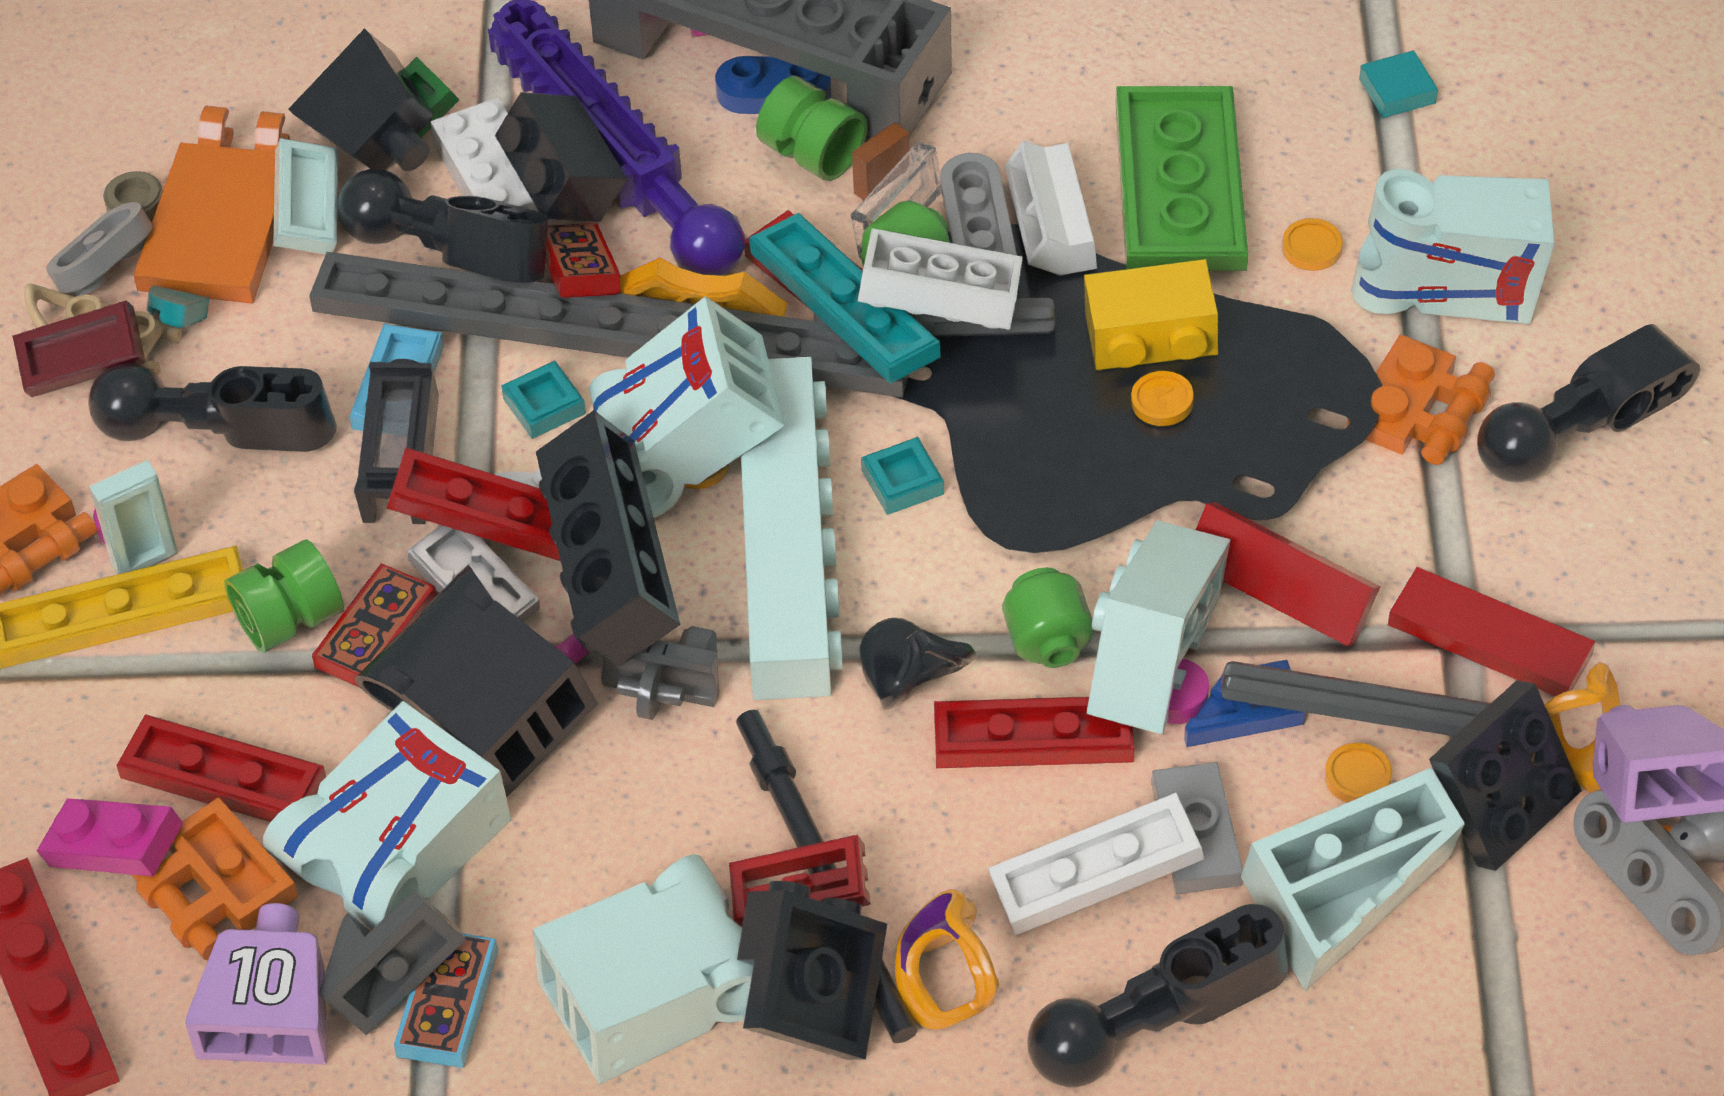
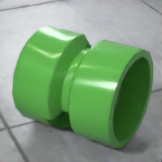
M793 75L781 81L765 99L758 115L756 135L760 142L785 157L794 158L797 164L822 180L832 181L839 178L853 164L852 152L865 143L868 132L867 119L862 113L838 99L831 98L825 101V91L802 77Z
M304 539L273 555L272 567L268 569L257 563L224 580L228 600L241 627L252 644L262 654L295 637L298 624L302 623L311 629L344 612V602L336 580L318 549L308 539Z

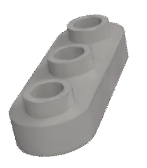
M964 153L948 160L941 169L940 178L951 243L1017 255L1000 170L996 162L990 157L979 153Z
M1602 790L1586 795L1576 808L1573 822L1577 841L1586 853L1674 949L1687 955L1709 954L1721 950L1724 947V893L1656 819L1624 823L1618 817ZM1601 814L1604 815L1607 821V829L1604 834H1602L1600 829ZM1645 861L1651 870L1648 882L1642 876V866ZM1689 909L1695 916L1693 931L1686 924V914Z

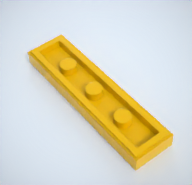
M237 545L0 603V669L234 612L227 597L224 580L243 571Z

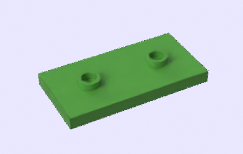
M1116 86L1115 105L1126 270L1206 259L1208 271H1247L1248 245L1233 86Z

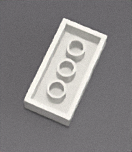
M498 97L430 121L434 147L462 196L485 197L538 211L495 137L497 130L508 114Z
M872 228L858 302L868 303L874 307L906 310L916 315L927 314L943 317L953 322L965 321L981 324L990 329L1002 328L1010 330L1017 298L1022 256Z

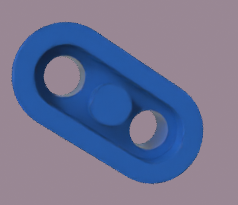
M739 56L725 61L718 68L715 75L716 96L721 106L728 111L738 114H759L765 99L774 87L784 79L793 75L802 77L825 91L826 101L831 99V77L774 57Z

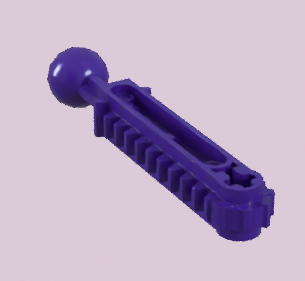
M513 0L503 5L500 11L493 15L492 28L488 29L491 52L496 53L500 65L509 67V74L512 79L520 78L521 89L524 92L532 91V93L578 96L627 178V181L617 195V205L620 209L634 206L643 217L657 211L672 228L670 250L678 267L702 275L725 276L739 264L745 248V233L737 216L724 207L714 204L698 205L678 183L682 179L679 146L677 144L668 145L667 139L664 136L656 137L653 123H643L642 111L640 109L631 110L630 98L627 95L619 96L618 85L615 82L607 83L605 70H595L594 58L591 55L583 56L582 45L579 42L571 43L570 32L567 29L559 30L558 18L550 16L544 6L533 0Z

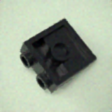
M771 881L767 891L748 892L737 955L738 961L754 965L743 1029L846 1060H866L888 924L861 915L862 905L853 901L837 898H823L821 901L810 898L811 888L794 882Z

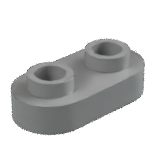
M129 202L117 206L98 218L57 253L47 264L46 271L60 292H74L76 295L87 294L103 284L107 277L105 272L119 260L129 258L143 249L153 224L139 203Z

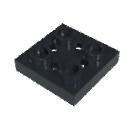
M1516 680L1429 759L1436 776L1465 823L1461 832L1476 865L1493 871L1499 869L1582 792L1539 690L1534 683ZM1532 753H1535V758H1534V761L1532 762V761H1531ZM1525 797V805L1522 808L1520 807V805L1522 804V800Z

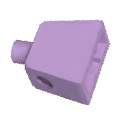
M1629 705L1616 706L1609 712L1603 713L1597 719L1593 759L1594 779L1618 817L1624 823L1723 812L1724 729L1686 706L1673 705L1645 709H1634Z

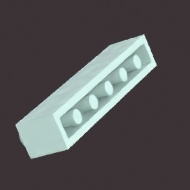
M811 357L768 359L785 426L741 455L753 700L831 696L830 670H843L841 632L827 631V618L839 617L837 579H824V567L836 566L834 528L821 529V516H833L831 478L818 479V467H830L828 429L816 430L815 419L827 418L825 381L813 382Z

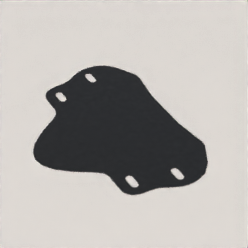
M1011 224L1017 256H1022L1016 299H1052L1055 305L1054 331L1050 334L935 337L940 341L941 357L925 365V367L931 369V377L923 381L908 377L903 398L896 397L931 409L945 420L949 431L959 490L968 515L981 532L1005 549L1040 553L1065 550L1097 539L1178 501H1198L1204 504L1216 502L1252 520H1270L1281 517L1298 502L1310 482L1321 469L1353 450L1369 436L1380 416L1371 406V397L1376 389L1382 387V383L1369 360L1329 322L1313 315L1231 299L1215 293L1213 294L1218 312V355L1197 357L1190 360L1180 359L1142 364L1129 368L1119 367L1096 370L1085 315L1084 275L1126 270V264L1108 259L1096 253L1097 269L1057 275L1028 264L1019 224ZM1155 371H1170L1186 378L1191 384L1194 394V404L1191 413L1181 422L1170 426H1155L1139 419L1132 409L1131 392L1134 384L1141 377ZM1322 408L1347 417L1350 424L1342 430L1334 429L1310 420L1308 414L1312 409ZM1238 476H1248L1269 483L1274 487L1275 491L1271 497H1258L1235 488L1233 480Z

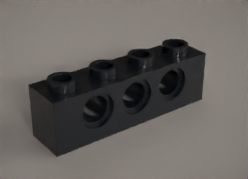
M593 410L536 451L542 478L539 481V488L549 508L552 521L549 532L558 548L563 569L560 573V580L565 591L568 593L574 617L571 620L572 631L585 649L591 652L597 650L618 666H622L681 624L634 440Z

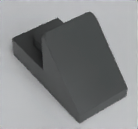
M415 889L372 931L348 912L342 920L319 993L323 1000L367 1035L449 957L466 938L452 921Z

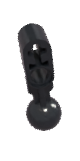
M367 169L356 173L347 180L339 193L337 211L340 222L344 229L358 241L367 244H382L398 238L403 233L418 236L424 247L442 252V261L453 267L510 282H534L543 279L545 276L548 216L544 213L479 196H455L446 199L431 195L424 201L413 199L404 181L392 172L383 169Z
M1655 324L1645 325L1589 356L1577 368L1570 384L1555 391L1552 403L1540 409L1535 405L1525 402H1511L1491 411L1482 422L1478 431L1477 449L1480 459L1493 475L1505 481L1526 482L1538 478L1554 462L1558 452L1559 440L1576 431L1590 433L1606 425L1615 432L1626 430L1684 396L1697 380L1700 373V365Z
M124 363L112 366L102 372L94 381L88 398L89 412L94 424L102 433L119 441L143 439L154 433L163 421L183 422L188 429L211 430L214 434H223L231 446L240 449L307 452L326 445L334 437L337 429V424L320 376L312 370L303 368L236 366L222 371L212 382L188 383L184 388L164 387L159 377L150 369L138 364Z
M1249 904L1238 907L1173 940L1163 950L1159 963L1128 980L1124 992L1097 1006L1088 1000L1070 997L1049 1003L1037 1013L1028 1032V1053L1034 1067L1044 1078L1064 1087L1084 1086L1094 1082L1107 1071L1114 1059L1116 1043L1142 1029L1159 1032L1178 1021L1195 1025L1205 1024L1275 989L1284 981L1289 968L1284 928L1280 917L1275 911L1263 905ZM1189 977H1206L1205 980L1199 983H1183Z

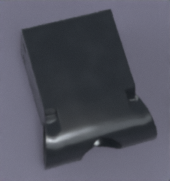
M469 564L424 608L413 624L401 631L355 677L357 685L387 709L393 711L404 701L499 769L506 797L598 705L597 700L575 663L496 600L494 601Z

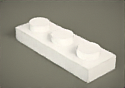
M1173 793L989 867L988 871L1016 936L1205 859L1202 847L1177 793Z

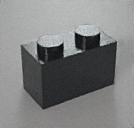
M520 92L495 134L497 141L538 211L547 215L548 219L601 222L627 181L625 174L578 96Z

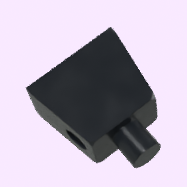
M365 28L288 108L293 115L369 169L385 170L394 160L402 170L412 171L421 166L429 155L430 148L428 144L418 134L432 120L433 111L396 54Z

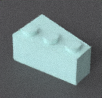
M1156 520L1144 541L1134 540L1126 566L1119 565L1117 567L1110 593L1102 591L1095 607L1092 629L1101 631L1086 714L1163 734L1168 722L1172 689L1180 690L1186 676V671L1178 669V666L1188 648L1198 649L1219 599L1231 539Z
M1432 767L1251 844L1241 879L1255 904L1272 909L1280 917L1284 928L1288 962L1305 992L1451 857L1465 823Z

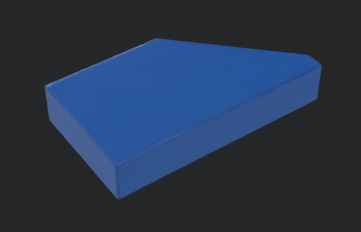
M1288 660L1261 664V666L1291 670ZM1221 675L1211 689V696L1196 717H1191L1186 724L1184 741L1186 747L1304 725L1305 712L1226 700L1221 695Z

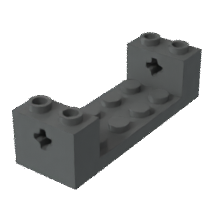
M589 0L593 42L644 60L669 24L673 22L846 82L847 105L862 113L867 119L868 132L866 138L871 139L895 122L911 135L952 74L951 7L930 0Z

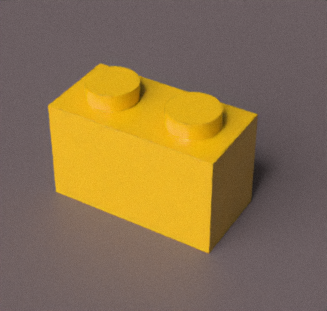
M1206 259L1084 275L1085 315L1096 370L1119 367L1129 368L1142 364L1180 359L1190 360L1197 357L1218 355V312Z

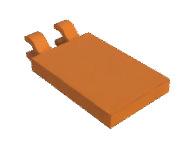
M204 106L200 116L197 144L180 142L152 221L153 228L146 238L133 275L137 291L149 292V288L155 285L214 300L254 303L273 244L275 149L280 138L290 140L289 134L282 133L286 119L284 113L265 111L260 113L256 126L254 150L230 148L234 131L233 128L225 127L229 114L227 107Z

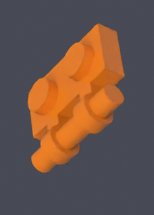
M1400 334L1376 371L1382 387L1373 392L1371 406L1380 416L1372 432L1365 440L1403 455L1414 438L1426 443L1421 454L1427 462L1434 465L1442 464L1449 452H1455L1460 448L1468 434L1466 424L1472 414L1481 412L1491 395L1489 386L1495 377V371L1490 365L1477 362L1472 366L1468 374L1460 377L1453 376L1452 373L1454 372L1456 361L1455 355ZM1436 400L1449 405L1443 413H1438L1437 415L1429 413ZM1347 418V427H1348L1349 424H1350V421H1349V419Z
M38 464L33 465L0 486V594L9 588L16 592L33 581L31 574L56 558L65 561L80 551L79 544L98 532L95 523L86 512L76 516L72 500Z
M219 797L182 821L183 825L169 848L172 855L161 862L154 877L131 875L137 882L136 892L150 908H160L171 921L170 931L177 940L186 948L193 947L204 960H209L218 937L217 932L214 930L215 925L227 917L238 930H251L257 924L259 909L262 906L270 903L288 905L298 898L295 882ZM194 878L206 894L190 903L180 891V888Z

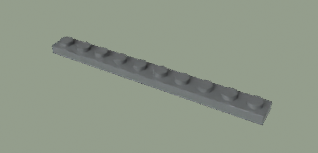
M326 252L309 295L312 312L627 358L695 305L616 293V295L562 298L559 296L555 284L537 281L510 282L474 272ZM723 308L762 335L768 359L811 357L813 382L825 381L826 387L903 398L909 374L890 384L826 323Z

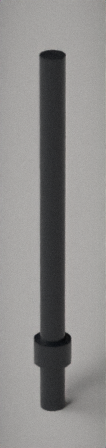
M748 710L742 713L736 719V724L752 755L750 768L760 788L764 791H770L797 848L824 842L793 780L796 776V769L786 749L782 746H776L758 710ZM835 863L809 868L808 871L810 874L837 869ZM882 959L875 1007L894 1043H903L916 1035L917 1027Z

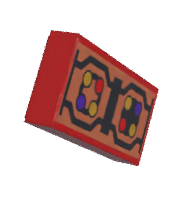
M598 223L547 226L545 263L560 297L604 296L620 293V272Z
M381 563L312 653L314 667L359 687L355 677L401 631L418 619L424 608L437 596L435 586Z

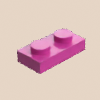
M67 798L36 851L49 867L154 877L180 831L183 822L170 806Z

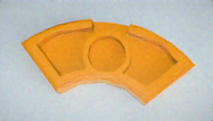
M660 257L620 276L621 294L696 304L706 296L722 308L782 317L785 316L788 305L787 302L745 271L727 276L702 275L681 269Z

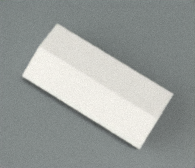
M1023 140L1004 167L1028 264L1057 275L1097 269L1094 238L1069 144L1064 143L1042 147Z

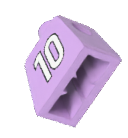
M280 903L266 904L259 909L256 930L227 929L218 935L185 1022L196 1059L326 1065L328 1057L326 1001L323 1000L319 993L325 975L324 963L317 936L308 932H297L300 915L296 909Z

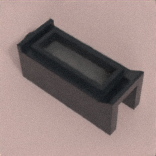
M395 359L391 362L369 363L368 395L358 478L354 488L363 523H375L377 505L375 498H390L405 447L433 455L439 393L432 363H419L411 359ZM411 516L412 524H425V520Z

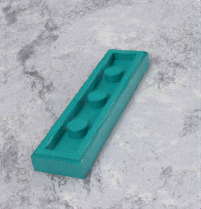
M800 213L749 237L751 254L890 384L941 357L940 341L906 310L874 307L868 303L858 302L863 271Z

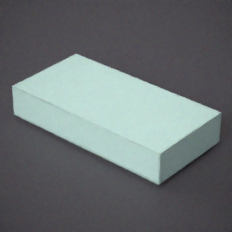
M279 139L275 149L273 246L320 254L334 251L337 244L338 148Z
M149 460L89 486L110 562L117 574L150 567L178 553L158 475Z

